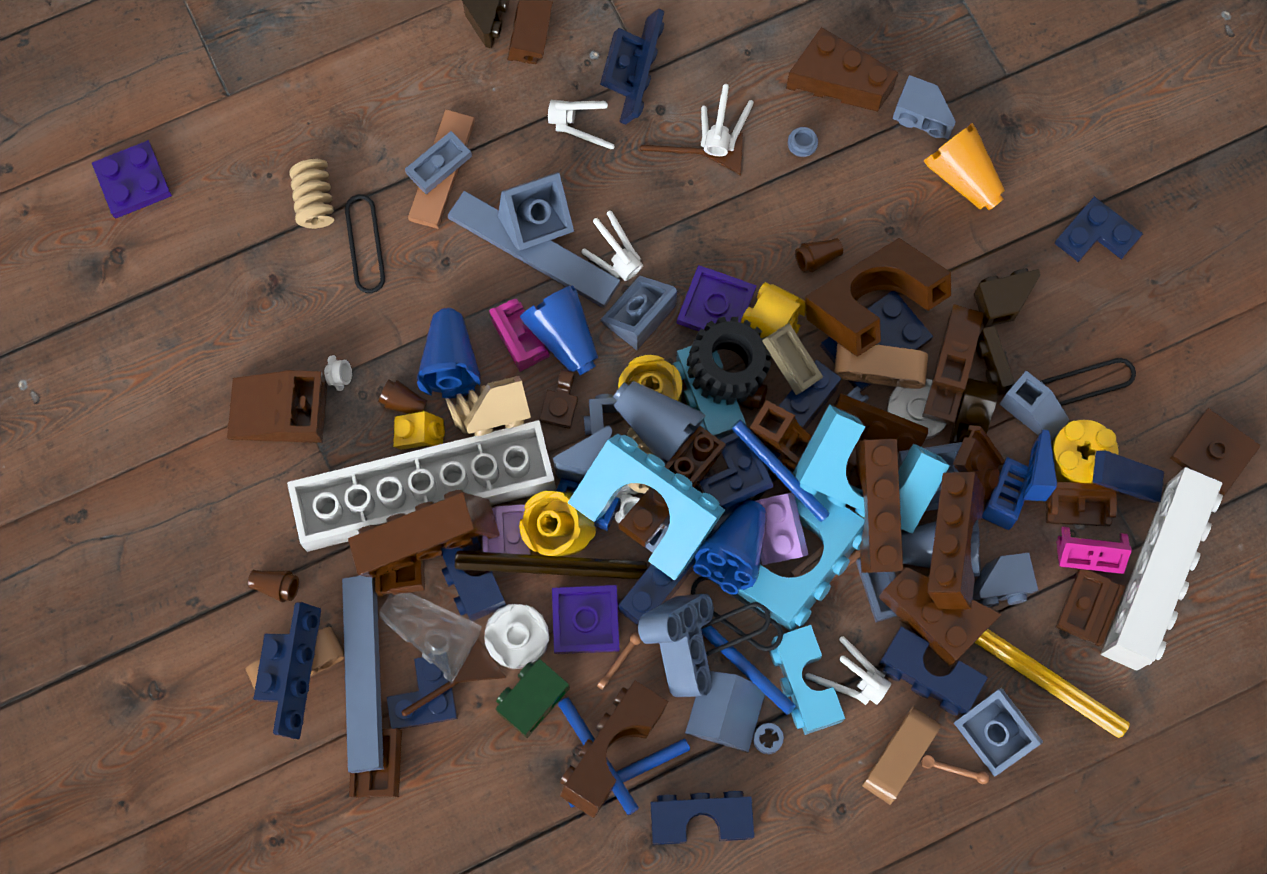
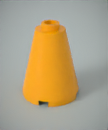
M973 123L924 160L929 169L980 210L985 206L988 210H991L1004 200L1000 195L1005 191Z

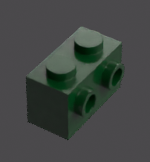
M540 659L535 664L531 661L527 663L518 674L521 680L513 689L508 686L496 700L499 704L495 709L497 713L526 738L533 733L570 690L569 683Z

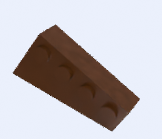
M455 490L446 493L444 500L434 503L430 501L417 505L415 507L416 511L407 515L405 513L392 515L386 519L387 523L382 525L362 527L358 530L359 534L348 538L358 576L375 578L413 565V558L415 557L417 560L432 559L442 555V548L452 549L460 547L462 549L474 545L472 538L484 535L488 539L500 536L489 499L465 493L463 490Z

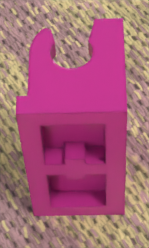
M513 299L490 309L489 314L495 329L519 372L550 357V354L544 344L523 323L520 315L525 312L524 307L517 299Z
M1062 526V536H1058L1056 541L1060 567L1124 574L1132 551L1128 534L1120 533L1121 543L1071 537L1070 528Z

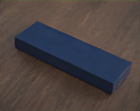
M1106 450L1096 451L1093 483L1151 503L1161 502L1164 471Z

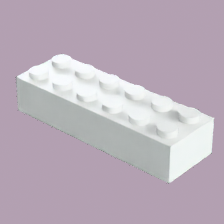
M1185 467L1167 483L1100 655L1136 671L1146 665H1150L1155 659L1159 660L1162 657L1166 648V642L1163 641L1167 629H1172L1178 616V612L1174 611L1178 599L1182 600L1189 587V582L1185 581L1189 570L1193 571L1200 558L1197 548L1200 541L1204 542L1211 530L1212 524L1208 523L1210 514L1217 511L1222 501L1223 495L1219 494L1222 482Z

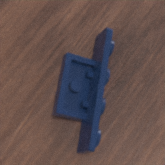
M657 9L646 18L641 38L621 28H618L613 33L600 85L626 96L620 118V123L625 125L638 118L644 108L642 97L651 80V75H649L650 66L655 61L658 49L655 48L657 39L664 29V22H662L664 11L661 9Z
M296 602L294 605L290 634H264L253 697L254 700L262 702H278L273 734L291 739H300L321 616V609L319 607L303 602Z

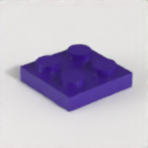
M149 140L92 162L111 214L115 219L172 196Z
M698 265L678 315L677 324L699 332L701 328L704 330L706 324L710 321L716 324L718 318L725 317L726 321H730L731 317H739L738 322L741 323L743 314L751 304L757 285Z
M617 585L552 588L554 654L620 651Z

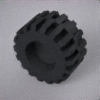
M725 317L718 318L716 324L710 321L706 324L704 330L701 328L697 333L690 349V354L687 358V366H690L687 371L688 377L695 378L692 383L693 387L696 390L701 388L703 390L701 395L706 399L709 395L714 397V403L720 404L722 399L726 400V405H733L736 399H738L739 403L746 401L748 396L752 397L758 388L761 387L770 369L771 362L769 360L772 356L762 342L766 337L761 338L762 331L758 327L752 329L750 327L752 322L746 319L744 323L738 322L739 317H731L730 321H726ZM721 349L734 351L743 359L745 370L736 373L724 371L715 363L712 353Z

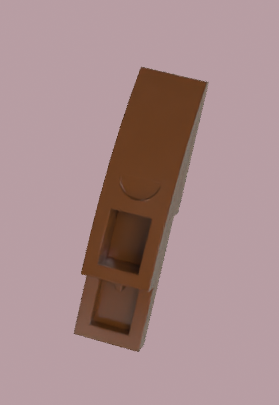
M953 304L922 417L953 426L971 369L983 312Z
M699 426L665 467L674 474L679 473L687 477L696 489L700 481L704 479L726 444ZM650 487L619 523V529L644 548L661 528L664 529L670 522L669 508L662 495Z

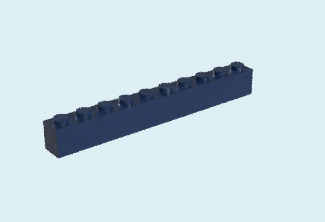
M817 359L814 363L823 375V378L797 395L792 389L779 405V407L794 414L797 422L804 430L837 391L842 379ZM768 448L781 461V455ZM764 464L768 474L770 475L772 471ZM744 501L726 508L708 537ZM695 556L676 580H673L651 564L620 602L619 612L638 626L640 617L643 614L671 599L693 571Z

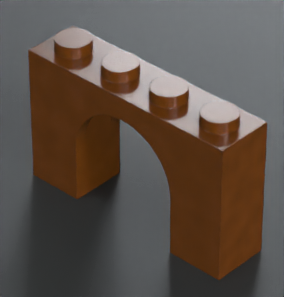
M898 238L806 295L807 320L858 357L881 342L880 318L857 302L861 296L877 290L897 291L929 311L951 296V272Z

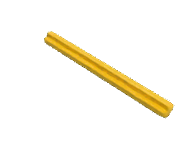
M987 629L975 641L976 644L1114 736L1120 738L1127 732L1130 725L1128 721L991 630Z

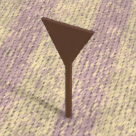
M743 133L738 135L734 151H728V154L725 156H713L706 153L704 148L641 145L640 150L701 154L741 175Z
M477 639L457 676L404 709L402 715H409L459 682L506 678V676L480 640Z

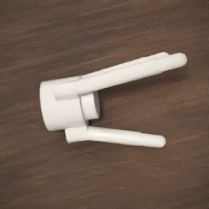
M728 84L723 85L716 125H713L711 130H709L707 107L705 105L701 107V146L704 147L706 153L713 156H725L728 154V151H734L735 141L754 104L752 100L748 101L730 135L729 129L723 126L728 98Z
M550 101L548 123L556 124L557 132H566L611 150L615 148L614 144L568 126V123H574L577 109L607 108L608 104L606 101Z
M608 211L607 216L625 247L624 249L620 247L598 218H594L593 222L616 251V254L611 259L614 264L613 267L586 249H582L581 253L617 279L622 277L624 281H628L642 269L643 264L640 262L642 259L633 249L613 212Z
M844 636L840 637V642L868 670L865 672L847 657H840L842 663L861 677L857 684L861 691H856L810 673L805 675L806 679L828 688L834 687L835 691L854 697L865 705L869 700L877 705L891 686V682L884 678L885 674L877 670Z

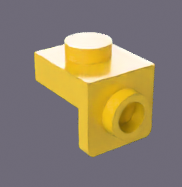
M426 411L395 416L393 447L403 450L443 444L445 434L443 418Z

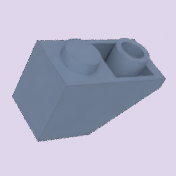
M909 75L897 103L893 119L905 127H916L926 131L932 137L949 140L956 121L938 85Z
M1028 371L1024 372L999 404L1038 436L1042 430H1049L1051 441L1070 420L1053 392Z
M1022 553L1000 556L985 564L980 576H978L974 583L972 600L988 608L999 605V601L1007 600L1008 605L1028 601L1027 596L1038 591L1030 554Z

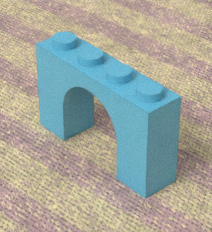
M829 404L793 474L803 490L814 495L818 491L826 494L830 502L840 507H845L848 504L856 508L855 512L865 518L863 490L849 484L846 477L847 461L865 426L858 417ZM915 444L912 445L898 470L901 530L903 529L912 534L938 489L943 473H946L950 467L941 456Z
M616 434L607 440L568 501V504L595 522L606 513L624 485L641 483L654 488L662 495L668 505L670 524L665 536L648 561L673 580H676L685 571L725 509L719 506L720 503L715 497L708 493L702 494L695 489L687 477L679 473L674 474L667 469L665 463L659 457L653 454H646L639 449L637 442L631 437Z
M819 491L816 495H812L830 513L822 522L795 496L801 525L816 534L824 545L822 557L815 568L802 576L788 578L776 575L760 564L759 576L753 587L745 590L740 589L738 592L740 596L750 603L758 602L768 608L771 618L789 631L795 630L797 626L802 627L807 622L812 612L810 608L816 600L822 601L831 588L829 583L836 574L840 576L846 570L850 562L848 558L855 549L860 550L864 519L850 509L830 502L827 499L828 495Z

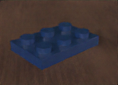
M891 291L868 308V310L880 318L881 342L876 345L919 350L933 338V335L896 291ZM828 337L821 342L820 347L835 364L838 343L831 337ZM848 380L854 388L858 386L861 389L860 393L872 385V383Z

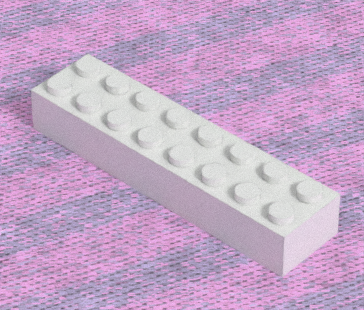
M539 420L513 428L493 431L482 436H473L287 482L300 544L307 552L349 542L348 538L359 534L358 530L362 527L382 525L387 523L386 519L392 515L399 513L407 515L416 511L415 507L417 505L430 501L434 503L444 500L446 493L455 490H463L465 493L489 499L491 506L533 496L543 491L556 490Z

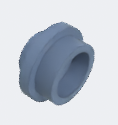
M800 127L790 133L788 148L794 155L807 157L812 155L817 149L818 138L810 128Z

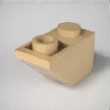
M515 376L487 383L464 421L468 434L474 433L475 436L486 435L493 432V427L505 425L506 428H513L523 425L525 419L531 418L520 377Z

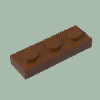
M841 393L834 404V407L858 417L864 424L865 429L860 436L861 438L866 440L897 439V452L910 450L913 444L921 447L928 435V427Z

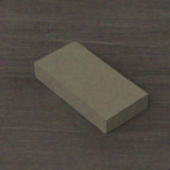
M790 323L762 340L796 395L823 378V375Z

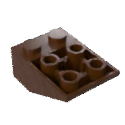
M287 370L233 378L227 439L322 443L327 382L322 371Z

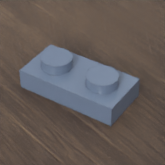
M450 131L406 167L405 171L414 183L425 194H428L472 157V153Z

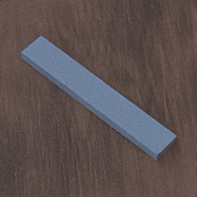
M463 191L448 213V219L566 287L573 285L578 294L605 308L620 285L619 279L551 240L520 251L517 250L498 218L499 210Z
M355 576L342 579L348 772L350 773L384 769L377 593L375 592V578Z

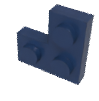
M1094 196L1057 238L1054 244L1079 262L1098 241L1122 260L1143 233Z
M736 433L720 439L726 444L721 454L728 469L700 481L703 492L715 497L720 503L719 506L723 509L773 488L772 480L762 460Z
M447 653L414 659L419 691L387 697L391 729H406L458 719L453 687L409 715H402L404 709L451 680Z

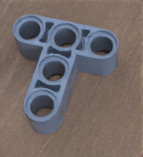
M708 594L675 596L643 614L639 620L638 632L643 643L660 644L668 687L674 697L706 696L711 689V675L701 627L712 620L714 613L713 602Z

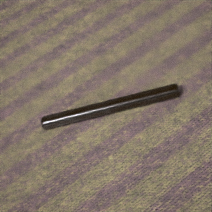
M457 551L454 561L455 568L461 570L640 579L647 570V563L645 561Z

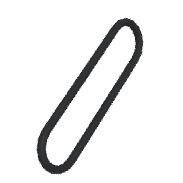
M358 194L352 196L345 205L354 280L360 291L374 293L379 291L385 283L374 202L370 197ZM357 199L366 200L371 207L381 277L379 285L372 289L364 288L359 281L349 211L351 203Z
M1115 358L1050 377L1040 382L1043 384L1114 363H1124L1130 368L1131 378L1127 382L1059 402L1063 406L1127 387L1135 380L1136 370L1127 359Z
M703 576L697 578L691 587V595L696 594V587L701 581L710 579ZM730 594L744 605L750 603L739 594ZM757 607L750 608L766 620L764 612ZM715 611L713 613L715 618L721 616ZM771 618L770 623L778 631V638L773 645L763 646L752 638L747 639V641L762 651H771L780 645L783 639V631L781 626ZM724 619L721 621L741 637L746 635L728 620Z
M758 602L749 603L716 617L702 626L701 629L752 607H759L766 614V622L763 627L706 652V655L710 656L766 631L771 621L768 608Z

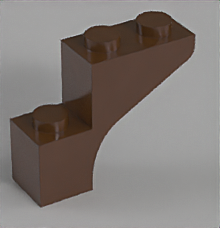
M766 400L750 426V430L766 447L781 455L784 466L794 472L812 438V435L799 425L795 415ZM848 461L846 465L847 480L854 470V466Z

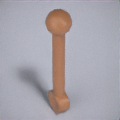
M638 632L630 635V642L597 685L598 688L603 690L633 647L642 642Z
M930 755L924 756L921 760L922 766L926 769L935 767L977 779L980 784H987L989 782V774L985 771L977 773L938 762Z

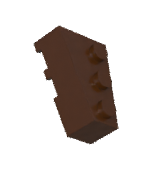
M821 27L790 70L786 89L793 91L800 89L812 92L817 97L823 98L824 95L842 100L841 103L878 112L894 89L898 72Z
M906 567L882 591L879 598L919 637L929 642V647L951 666L1002 614L972 600L971 609H938L927 592L929 578Z

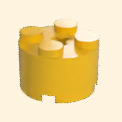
M763 283L757 294L758 301L754 308L748 307L741 323H744L745 319L752 322L750 325L752 329L758 327L762 331L761 338L768 337L788 323H790L797 334L801 325L797 324L798 316L800 314L805 317L806 314L805 300L774 284Z
M644 355L633 359L619 377L618 389L624 382L630 385L635 381L681 402L682 379L680 373L674 365H671L660 356Z
M1092 420L1069 422L1051 442L1057 482L1093 483L1096 451L1106 450L1119 455L1115 433Z
M543 491L535 494L526 502L523 508L525 509L523 519H520L519 528L523 541L531 550L545 556H572L582 551L590 540L594 538L596 534L594 522L568 504L574 493Z

